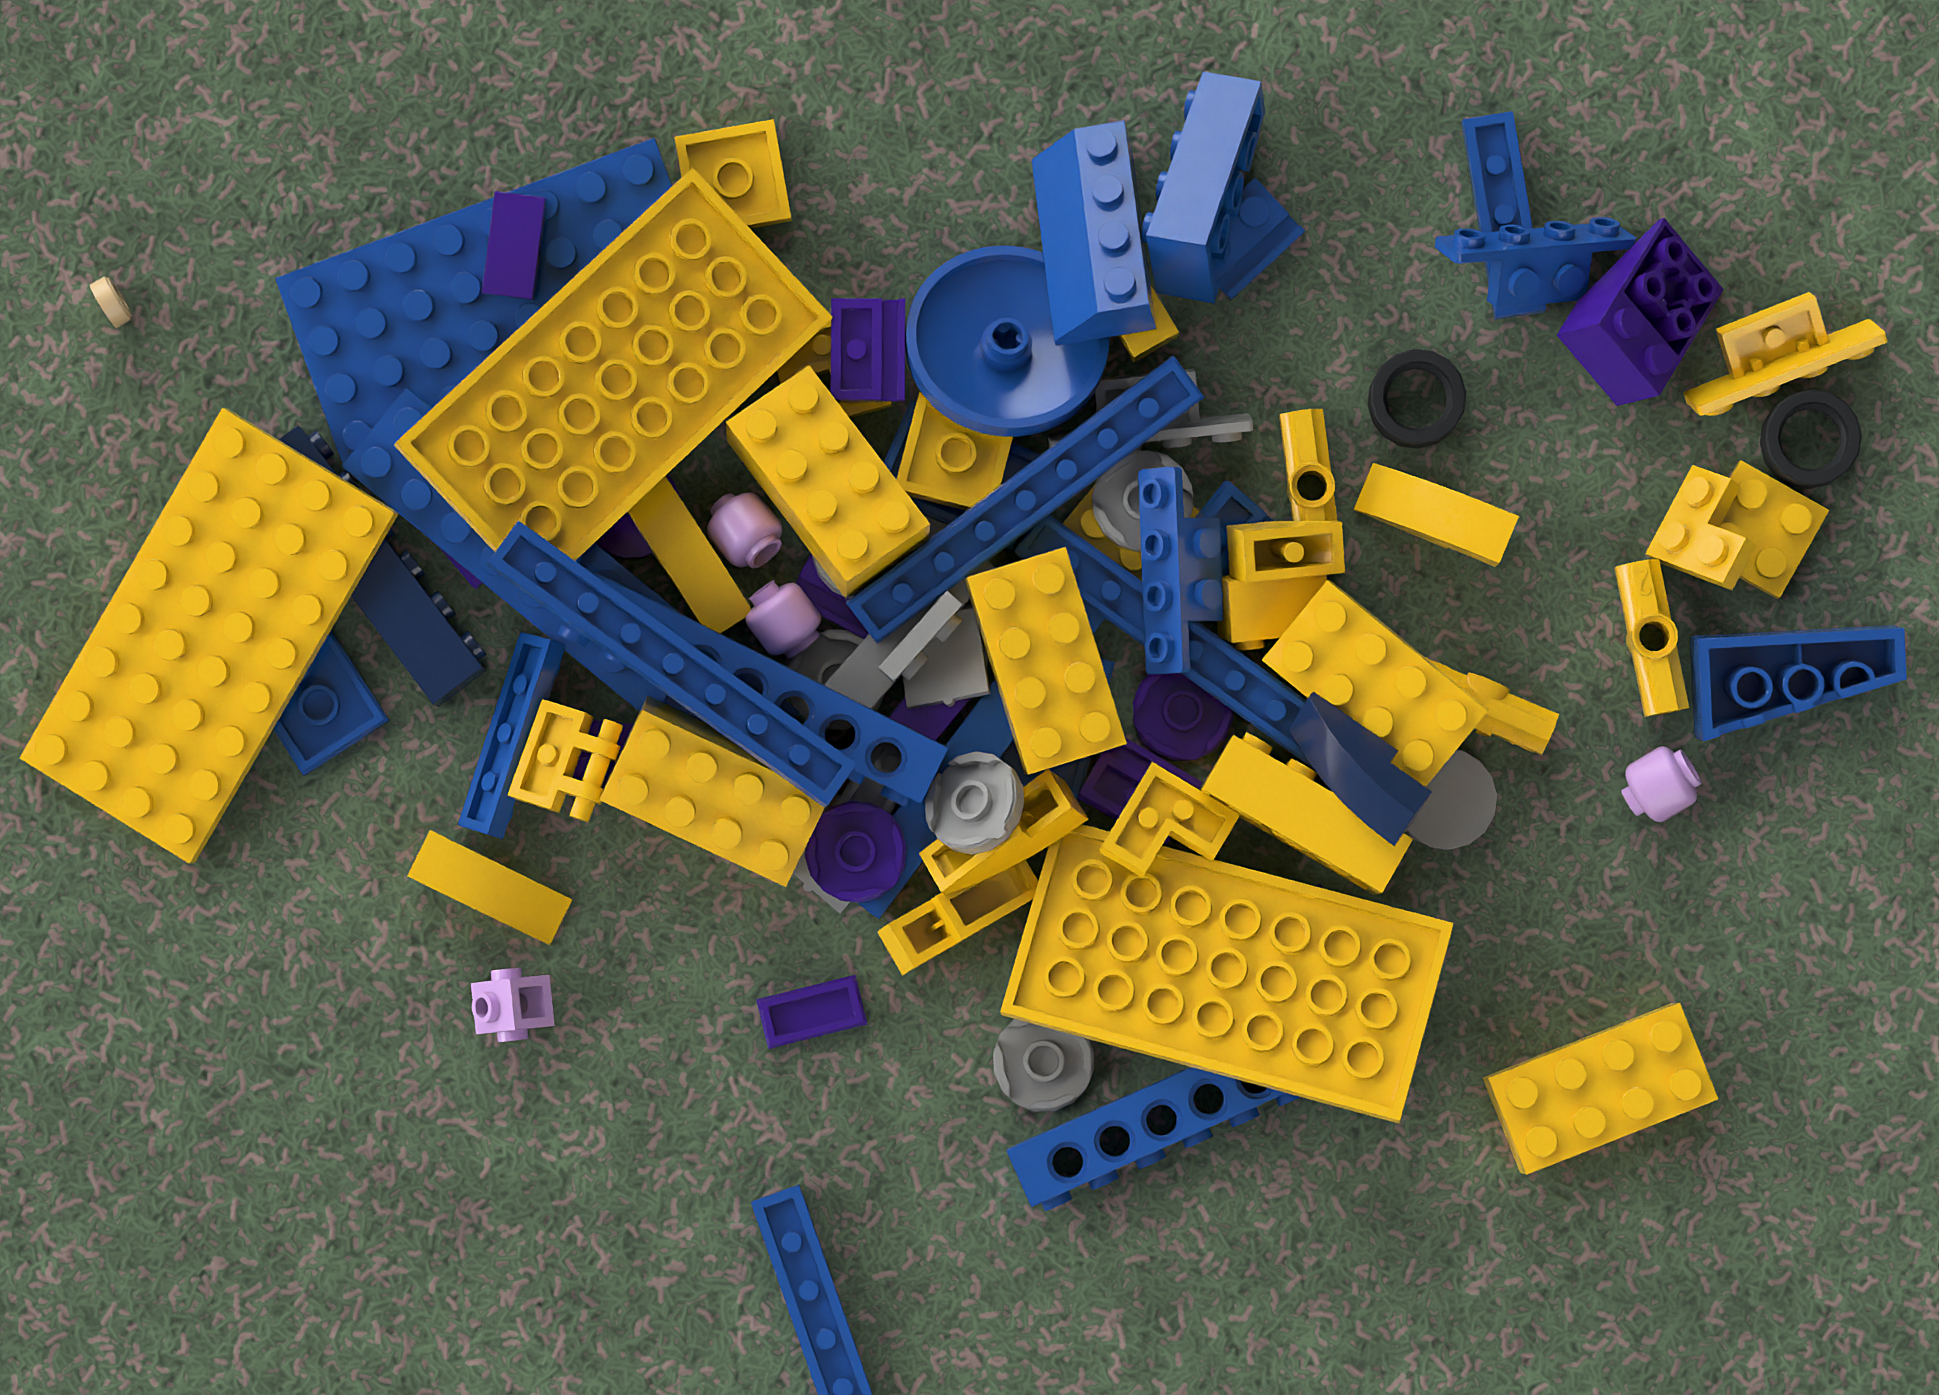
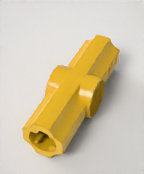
M1305 409L1279 414L1287 475V495L1291 506L1292 521H1338L1334 497L1335 480L1331 473L1323 409ZM1307 474L1314 475L1323 482L1324 494L1320 499L1310 501L1304 499L1299 494L1297 481L1301 476Z
M1659 558L1616 566L1614 570L1627 629L1626 644L1633 658L1644 717L1689 709L1677 649L1678 631L1675 623L1671 620ZM1644 625H1654L1662 631L1664 643L1659 651H1650L1641 644L1639 633Z
M1428 659L1489 709L1475 727L1477 734L1486 737L1494 735L1532 753L1543 754L1556 726L1558 713L1510 694L1509 688L1474 673L1465 675L1444 664Z

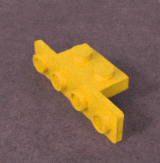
M1807 292L1716 328L1729 374L1685 391L1684 397L1686 403L1700 416L1723 414L1734 406L1733 403L1751 396L1764 397L1771 395L1780 389L1781 384L1799 377H1816L1824 373L1828 368L1827 366L1844 359L1856 360L1864 358L1873 353L1875 347L1888 342L1886 333L1871 319H1866L1827 335L1817 299L1813 294Z

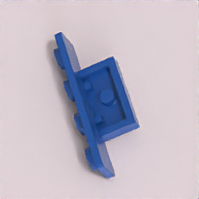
M1595 217L1590 219L1589 224L1578 225L1563 221H1549L1542 228L1531 229L1519 225H1504L1500 227L1499 231L1481 232L1467 228L1454 231V235L1437 236L1435 248L1458 264L1491 261L1487 301L1496 308L1578 301L1588 290L1592 252L1630 249L1636 243V237L1623 229L1617 220Z
M1180 467L1142 469L1138 472L1146 672L1148 674L1186 673L1190 670L1188 622L1223 620L1219 518H1184L1182 469Z

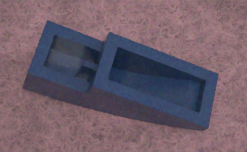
M1312 692L1290 727L1291 734L1317 774L1342 803L1368 827L1395 846L1411 826L1432 791L1391 763L1398 750L1318 694Z

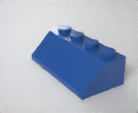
M1125 121L1073 129L1032 159L1053 335L1056 346L1156 329L1146 248L1141 238L1143 225L1133 151Z

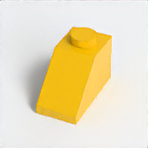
M1268 521L1226 526L1229 576L1245 583L1345 573L1341 521Z
M1229 575L1222 576L1223 620L1217 621L1218 636L1221 639L1235 643V649L1237 650L1264 648L1265 639L1280 638L1325 584L1327 575L1245 583Z

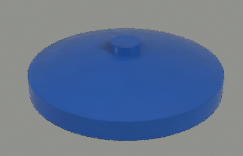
M990 246L971 250L950 259L937 268L921 285L913 299L907 318L905 334V353L911 375L919 390L932 406L944 416L965 428L979 433L1003 437H1019L1044 432L1064 423L1077 414L1088 403L1098 388L1104 374L1109 351V337L1055 345L1044 255L1037 250L1017 246Z

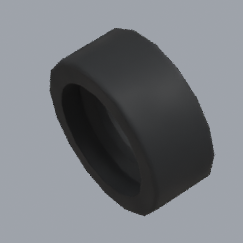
M1411 349L1395 354L1381 365L1369 386L1367 406L1372 423L1384 438L1401 447L1420 449L1438 444L1455 429L1465 411L1466 389L1461 374L1449 359L1434 351ZM1412 369L1426 370L1435 375L1443 384L1447 396L1446 408L1440 419L1431 426L1420 429L1409 428L1397 422L1390 413L1387 404L1388 388L1393 379L1402 372Z
M1809 389L1791 394L1772 408L1762 424L1760 447L1764 462L1777 478L1794 487L1812 489L1832 483L1851 468L1859 455L1862 434L1857 416L1844 400L1830 392ZM1808 409L1821 411L1829 416L1838 427L1840 435L1839 450L1833 460L1824 467L1815 469L1801 468L1792 463L1783 452L1780 441L1782 428L1787 419L1796 412Z

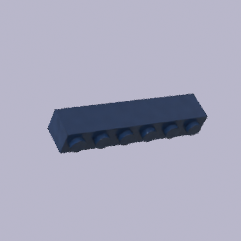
M297 425L279 439L362 490L347 470L338 475L327 460L335 453L317 430L308 435L302 427ZM390 528L351 597L432 704L439 707L487 671L479 661L487 654L469 631L460 636L449 621L456 615L455 611L438 590L431 596L419 581L426 573L408 550L401 555L398 554L388 541V539L395 535V532Z

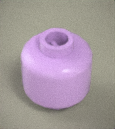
M747 492L735 496L733 493H729L721 497L710 510L712 517L707 526L708 538L729 563L736 567L750 566L751 568H758L771 560L779 551L782 545L780 540L782 523L758 495Z
M773 580L749 598L754 607L751 608L746 616L747 626L770 655L777 656L784 653L789 659L803 651L820 636L816 629L821 622V615L796 583H787L778 587Z
M1661 746L1627 766L1625 775L1629 786L1621 791L1627 804L1636 816L1645 812L1650 819L1656 822H1663L1696 802V787L1701 785L1702 782L1691 761L1681 749L1674 753L1670 748Z

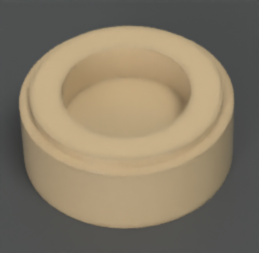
M104 276L90 284L96 300L115 328L132 320L131 317L133 315L110 277Z

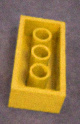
M810 365L726 421V436L729 445L846 599L885 573L929 539L930 523Z
M1066 547L965 578L967 591L1024 774L1036 773L1127 744Z
M1331 580L1325 582L1262 659L1263 662L1307 698L1312 692H1315L1398 750L1391 763L1425 787L1489 710Z
M647 696L599 799L784 887L787 886L825 808L707 723L650 696Z
M1246 733L1242 739L1233 735L1223 749L1200 791L1239 813V817L1369 893L1373 895L1383 893L1413 838L1404 834L1396 845L1393 846L1357 817L1332 790H1328L1314 782L1317 776L1314 770L1292 758L1286 765L1269 756L1273 747L1249 733Z
M1680 1003L1668 1004L1482 1077L1520 1173L1525 1175L1718 1100Z

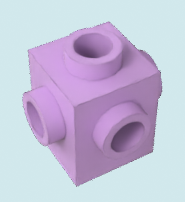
M510 968L491 971L492 981L471 983L472 1012L475 1019L476 1034L497 1032L498 1042L528 1039V1029L555 1026L550 975L522 977L521 968Z

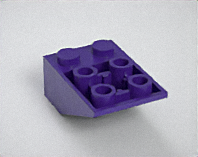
M1662 218L1577 301L1557 333V337L1616 406L1660 396L1724 289L1667 220Z

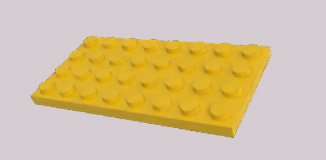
M692 167L396 441L394 446L494 552L519 520L576 561L833 317Z
M222 408L22 752L20 759L187 863H195L399 513L231 410Z
M1083 824L1048 846L1000 1012L1002 1016L1400 1124L1454 923L1218 860L1210 861L1203 856L1166 846H1161L1142 878L1099 852V849L1110 833L1109 831Z

